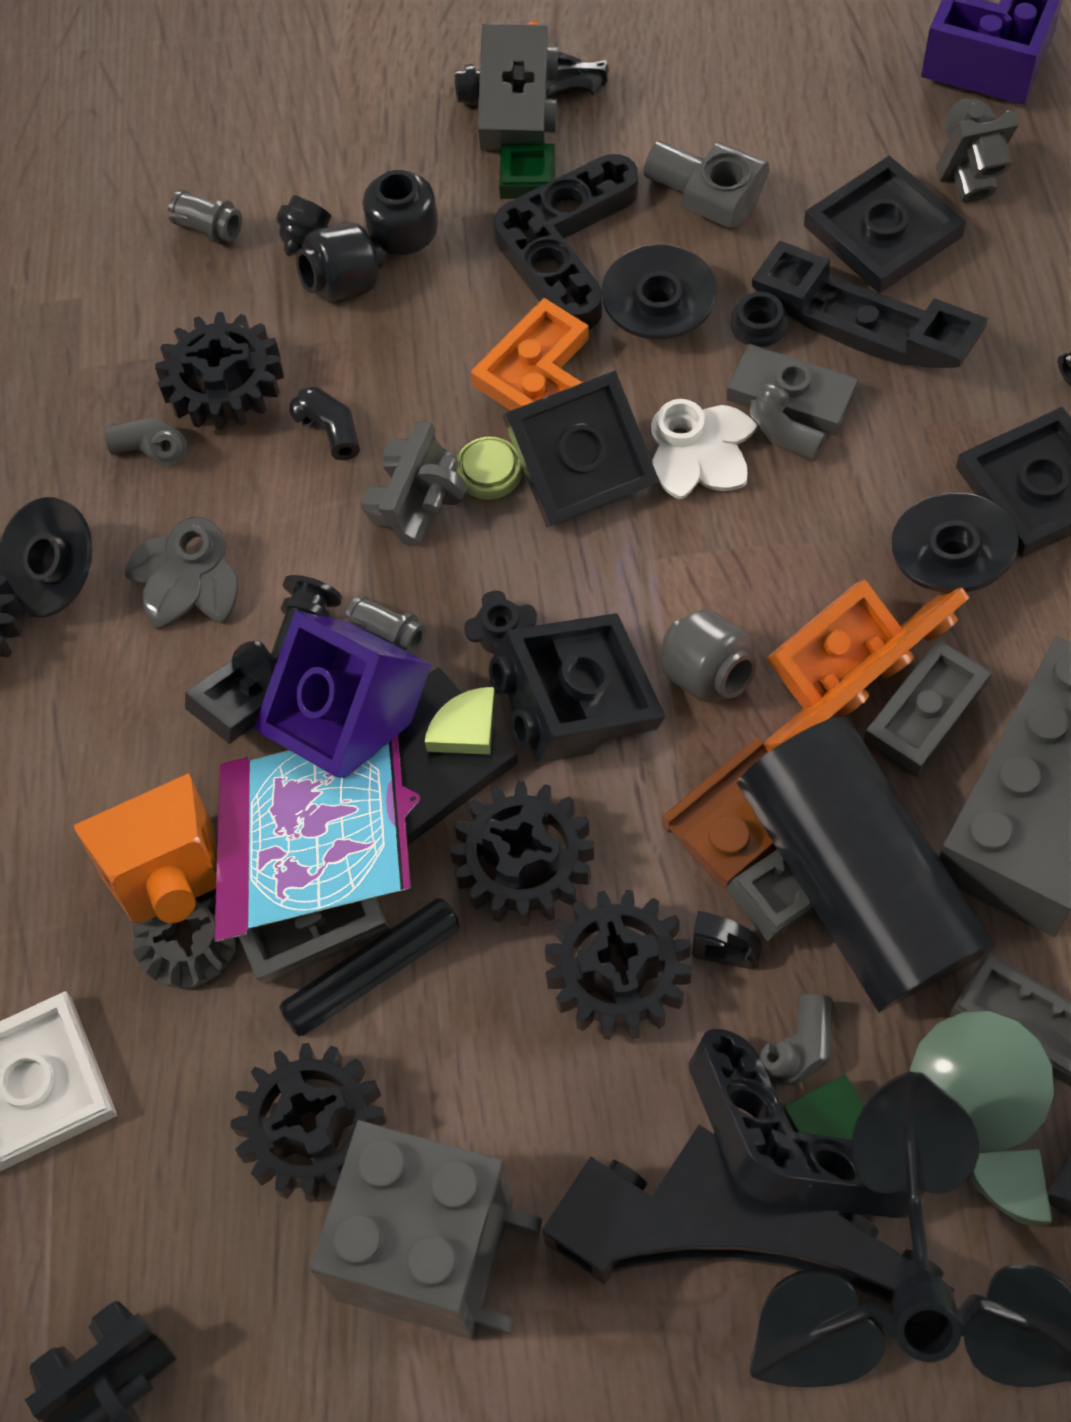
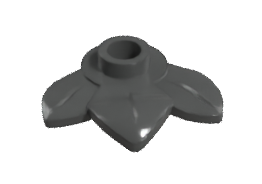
M202 517L185 519L179 522L168 536L148 539L142 543L130 557L125 570V577L133 582L146 584L143 591V606L151 625L156 629H162L187 613L194 605L208 617L221 624L225 623L232 613L238 593V576L233 568L224 560L227 548L226 539L221 529L211 520ZM195 537H202L203 544L201 549L195 554H187L186 546L190 540Z

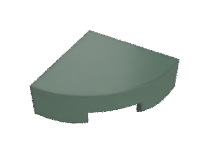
M1040 1149L979 1153L976 1167L969 1176L975 1189L980 1194L982 1193L996 1208L1011 1216L1010 1218L1016 1222L1030 1226H1048L1052 1222Z

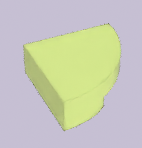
M494 687L477 688L464 692L441 707L432 719L426 733L425 746L427 752L491 755L496 701Z

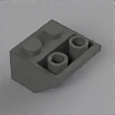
M373 897L249 928L247 933L239 936L256 979L269 985L378 937L390 930L377 898Z

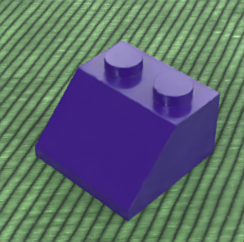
M295 611L254 730L338 778H346L411 724L432 664L347 621Z

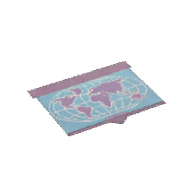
M398 735L346 778L335 777L290 750L253 760L245 757L220 764L215 942L245 935L249 928L411 888L405 817L419 802L420 797L417 793L402 786Z

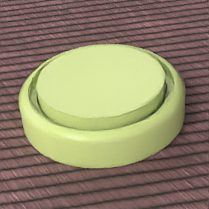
M499 437L475 439L466 444L456 458L459 462L456 473L464 479L467 485L466 493L478 499L493 500L508 495L519 485L523 476V468L513 444Z

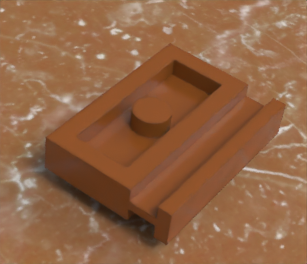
M758 737L662 816V827L668 833L671 831L682 842V847L725 890L732 879L777 849L737 785L741 776L756 761L768 753L763 748L764 743Z

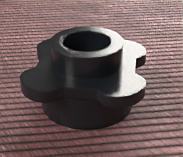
M494 590L483 595L481 599L482 608L475 618L466 621L464 631L469 641L479 642L486 651L495 654L506 630L535 626L537 623V613L531 605L524 604L519 606L507 600L503 592ZM501 619L507 622L502 627L495 625L496 621Z

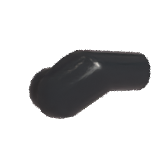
M319 387L301 389L299 396L293 398L289 405L290 414L295 422L299 423L302 421V425L306 427L313 425L316 421L326 428L332 457L335 459L348 460L356 457L360 452V447L349 407Z

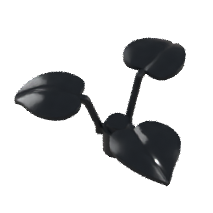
M911 1071L889 1080L879 1087L868 1099L856 1120L851 1143L852 1157L858 1175L865 1186L872 1191L888 1194L906 1189L915 1275L907 1277L896 1287L892 1298V1313L874 1300L859 1304L857 1292L852 1283L838 1273L828 1270L808 1269L786 1276L769 1292L763 1304L750 1360L751 1377L764 1382L792 1387L832 1386L856 1380L870 1372L878 1364L885 1352L884 1333L878 1323L871 1318L873 1317L884 1325L886 1336L891 1338L897 1336L903 1351L910 1357L922 1362H937L949 1357L957 1349L961 1337H964L966 1351L973 1365L984 1376L993 1381L1015 1387H1037L1071 1381V1288L1060 1277L1038 1266L1028 1264L1008 1265L999 1269L992 1276L988 1285L987 1298L978 1294H971L957 1310L951 1288L942 1279L931 1275L920 1189L930 1193H946L962 1185L974 1171L978 1161V1134L971 1116L963 1105L924 1073Z

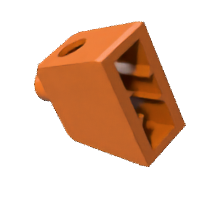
M189 773L73 825L99 876L132 923H142L155 916L166 923L181 922L193 913L196 897L216 888L217 848L214 825Z

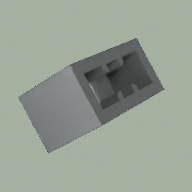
M482 23L478 113L480 150L501 151V144H545V132L556 133L557 99L547 98V80H558V46H548L547 25ZM515 84H525L523 93H514Z

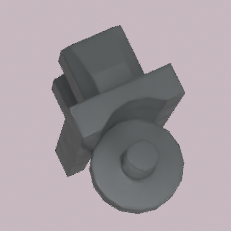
M964 98L957 101L949 109L945 118L944 126L949 142L936 165L939 181L955 179L961 202H968L990 197L996 191L998 186L995 177L1007 172L1012 164L1008 143L1019 124L1015 110L1005 111L995 120L991 108L986 103L975 98Z
M416 422L408 439L388 440L382 454V466L391 477V481L388 486L373 485L368 487L361 501V509L374 525L392 528L403 544L419 545L432 514H437L442 504L456 505L462 502L467 489L464 479L456 473L459 465L458 460L450 451L438 443L434 435L436 429L432 422Z

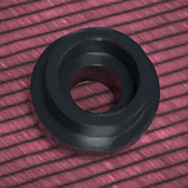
M753 292L744 296L733 309L730 323L733 335L745 345L751 344L761 348L776 344L785 336L788 328V314L781 301L773 294Z

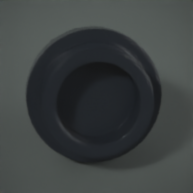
M292 195L288 205H281L276 216L280 226L279 235L285 244L284 251L286 255H296L297 251L302 248L306 235L315 229L327 227L332 215L319 205L300 196Z

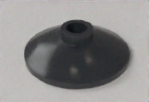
M652 244L628 251L610 266L603 280L602 299L609 317L626 332L646 339H671L695 330L709 317L716 301V280L707 263L695 253L674 245Z
M943 493L917 502L902 514L892 533V554L900 571L917 585L942 593H951L961 587L965 592H970L994 583L1009 570L1018 551V532L1011 516L997 503L970 493Z
M54 497L35 499L24 505L14 514L0 539V576L4 575L15 592L14 596L19 602L23 614L37 618L49 617L63 611L75 600L86 582L91 567L92 538L89 526L82 513L71 503Z

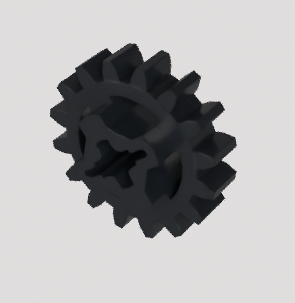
M217 312L214 323L208 325L198 316L194 318L195 330L187 332L184 329L176 328L174 333L178 343L176 345L162 344L160 347L164 361L155 363V369L160 380L158 386L165 403L171 404L173 412L178 419L189 414L194 427L200 428L209 418L214 420L217 430H223L226 418L234 417L241 426L247 424L245 412L252 409L257 413L264 414L267 410L263 397L278 398L280 394L276 380L284 378V371L275 338H268L266 328L262 323L250 328L246 315L240 314L233 323H227L223 312Z
M517 781L515 794L510 797H505L504 793L495 786L491 788V805L486 807L475 800L469 803L473 823L456 821L454 826L456 837L462 842L450 846L452 863L461 866L454 872L459 889L472 887L469 898L471 906L475 909L484 906L489 901L492 902L494 921L501 922L509 910L517 911L521 926H528L531 911L540 909L542 914L550 921L555 918L553 902L560 899L564 903L573 906L572 904L577 901V894L572 883L589 885L591 880L590 867L584 863L594 860V841L584 839L589 835V821L586 816L572 819L575 811L574 800L570 797L561 800L556 805L552 803V791L549 785L545 784L539 790L537 796L528 795L525 782ZM550 825L562 836L567 851L561 849L559 841L549 838L548 828ZM525 847L532 848L534 851H531V850H525V851H524V848H525ZM511 854L521 855V858H513ZM479 855L485 856L486 863L497 867L495 881L482 869L479 863Z
M632 890L625 891L621 904H611L610 898L605 891L598 892L597 908L591 911L584 904L576 901L572 904L575 923L572 925L567 921L557 919L554 924L555 936L562 944L552 943L545 946L546 962L556 966L545 972L548 989H563L556 997L557 1009L560 1013L577 1007V1028L584 1031L594 1020L602 1023L603 1039L611 1040L616 1025H626L631 1038H639L640 1021L646 1018L659 1029L665 1025V1013L662 1006L666 1004L669 1007L680 1009L683 1005L684 993L676 985L691 984L692 966L681 962L690 957V940L674 939L679 932L680 920L674 915L660 921L658 919L659 901L655 898L647 902L643 909L636 907ZM627 927L637 929L646 935L641 936ZM597 931V936L590 947L578 950L582 942ZM610 944L615 946L617 956H621L624 965L628 966L626 985L622 984L620 973L615 971L612 963H609V958H611ZM663 971L654 989L646 996L640 998L639 992L645 982L658 978V972ZM597 992L613 1003L598 1000L588 993Z
M304 1043L300 1048L299 1060L290 1062L287 1056L279 1050L274 1052V1062L277 1069L272 1073L268 1074L258 1067L252 1069L251 1074L258 1084V1088L255 1093L249 1091L237 1092L235 1098L241 1107L248 1111V1114L232 1119L231 1128L237 1136L249 1138L242 1142L235 1150L243 1163L257 1161L251 1175L261 1186L277 1176L275 1190L280 1197L288 1199L298 1184L302 1186L304 1195L309 1202H314L318 1199L320 1184L329 1182L334 1190L336 1189L358 1120L381 1126L387 1123V1116L382 1107L368 1106L375 1102L381 1096L375 1080L360 1083L366 1071L357 1058L341 1068L342 1056L337 1047L330 1046L322 1060L316 1059L310 1044ZM305 1080H325L334 1083V1085L322 1089L306 1084ZM281 1093L274 1114L267 1117L272 1103ZM313 1110L316 1115L318 1128L312 1132L305 1133L302 1128L303 1120L301 1116ZM353 1125L347 1142L337 1151L343 1130ZM295 1153L312 1159L314 1165H294L282 1161L277 1156L281 1155L284 1159Z

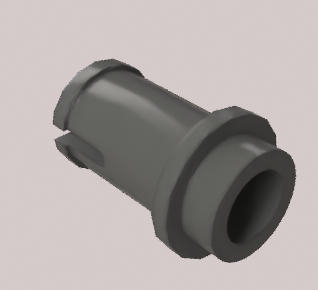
M180 189L173 194L168 206L169 212L180 214V216L175 214L168 216L172 224L182 225L208 234L210 241L218 244L225 241L232 242L241 230V212L235 209L232 202L225 199L216 203Z
M363 595L355 597L346 609L345 614L356 618V620L352 621L346 618L343 621H347L413 655L418 653L424 642L426 628L418 622V617L411 612L400 615L370 601Z

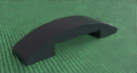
M779 240L752 278V287L757 292H767L776 296L786 309L787 314L803 325L852 349L902 364L929 368L960 367L987 326L988 318L935 298L925 311L830 275L829 258Z

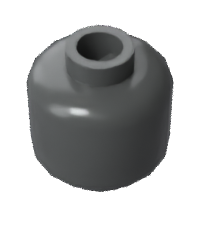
M706 609L696 611L683 619L675 621L666 631L663 638L662 668L670 681L698 700L712 704L725 699L735 698L749 686L756 671L754 642L746 631L721 615Z

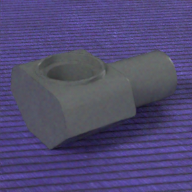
M659 140L651 148L644 165V176L683 193L681 208L728 228L738 227L743 224L756 205L769 174V162L719 141L713 145L705 158H701Z

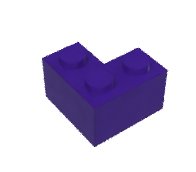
M942 0L929 28L921 77L1025 105L1056 30L1063 0H1001L999 4L985 0Z

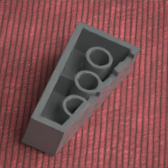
M1055 636L939 855L940 860L961 891L1053 937L1056 936L1071 910V642Z

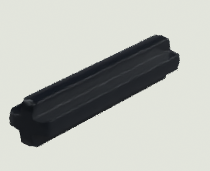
M443 898L434 899L284 1000L279 1006L283 1018L296 1035L304 1036L456 933L460 928L457 915Z

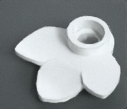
M676 399L667 402L655 414L651 423V437L657 447L652 463L659 478V484L668 494L678 499L687 497L698 482L705 488L717 491H732L744 487L747 484V464L737 445L752 436L757 429L756 423L745 413L731 406L719 405L702 410L696 403L686 399ZM676 429H684L688 431V433L679 434L674 433L672 431Z

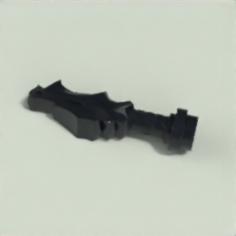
M558 51V80H547V98L570 89L585 90L593 96L600 85L605 86L608 81L609 66L607 60L585 63L579 58ZM465 64L464 69L454 70L457 103L467 102L468 106H476L479 99L480 69L476 70L474 64ZM515 84L514 92L523 93L525 84Z

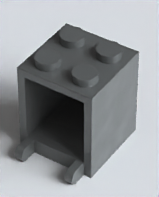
M358 1120L313 1256L310 1271L332 1297L342 1303L472 1341L477 1326L511 1335L515 1319L502 1313L484 1309L483 1304L505 1227L538 1235L543 1219L534 1214L511 1208L513 1196L502 1159Z

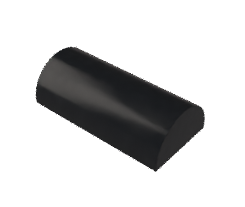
M832 718L794 735L756 761L738 780V787L879 1013L983 958L986 952L990 953L996 947L989 933L849 718Z

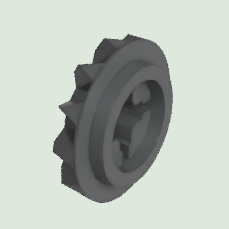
M209 891L196 897L195 909L186 918L192 928L199 926L202 928L192 934L193 944L191 949L193 955L190 957L177 940H167V938L177 934L176 923H166L155 916L145 922L132 925L134 933L133 953L141 968L150 978L168 987L191 988L209 982L228 966L236 952L239 936L215 942V893Z

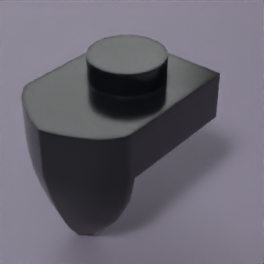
M249 641L241 644L234 651L231 661L185 692V709L228 744H231L253 728L257 721L276 666L266 646L261 641Z

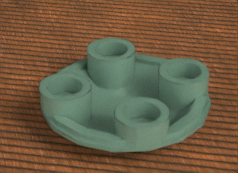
M963 1011L937 1023L919 1043L910 1068V1072L924 1073L963 1105L976 1127L979 1153L1002 1152L1026 1142L1045 1122L1054 1097L1052 1064L1040 1041L1018 1021L992 1011Z

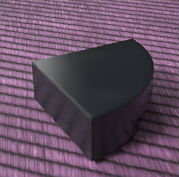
M698 910L692 955L695 958L752 970L758 968L762 942L754 932L730 919Z

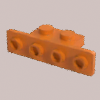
M866 580L851 586L765 658L803 709L764 741L763 748L769 752L794 735L828 720L834 714L838 717H843L858 708L869 697L865 687L879 675L883 679H887L902 670L914 658L910 651L914 645L923 638L927 641L937 638L958 621L954 611L970 598L961 587L951 593L935 596L900 626Z

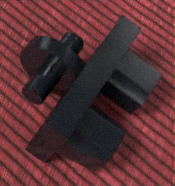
M113 1301L92 1317L89 1329L98 1344L76 1360L62 1346L51 1348L30 1364L29 1370L35 1392L27 1397L25 1401L33 1416L39 1422L41 1420L43 1422H140L132 1405L154 1389L150 1380L177 1360L167 1342L139 1313L133 1315L119 1301Z

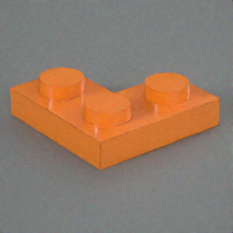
M543 298L470 371L472 386L511 411L583 383L561 368L589 340V326Z

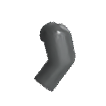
M159 417L104 427L105 439L111 455L140 450L162 465L173 466L179 463L187 452V442L184 436Z
M822 994L801 995L798 1004L797 1032L777 1045L769 1042L763 1047L760 1059L769 1079L773 1083L786 1086L798 1084L828 1062L831 1055L833 999Z

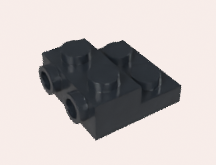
M618 613L508 629L489 664V677L492 687H494L497 694L507 693L515 710L511 718L513 737L519 747L531 748L537 764L593 754L601 740L657 730L666 717Z

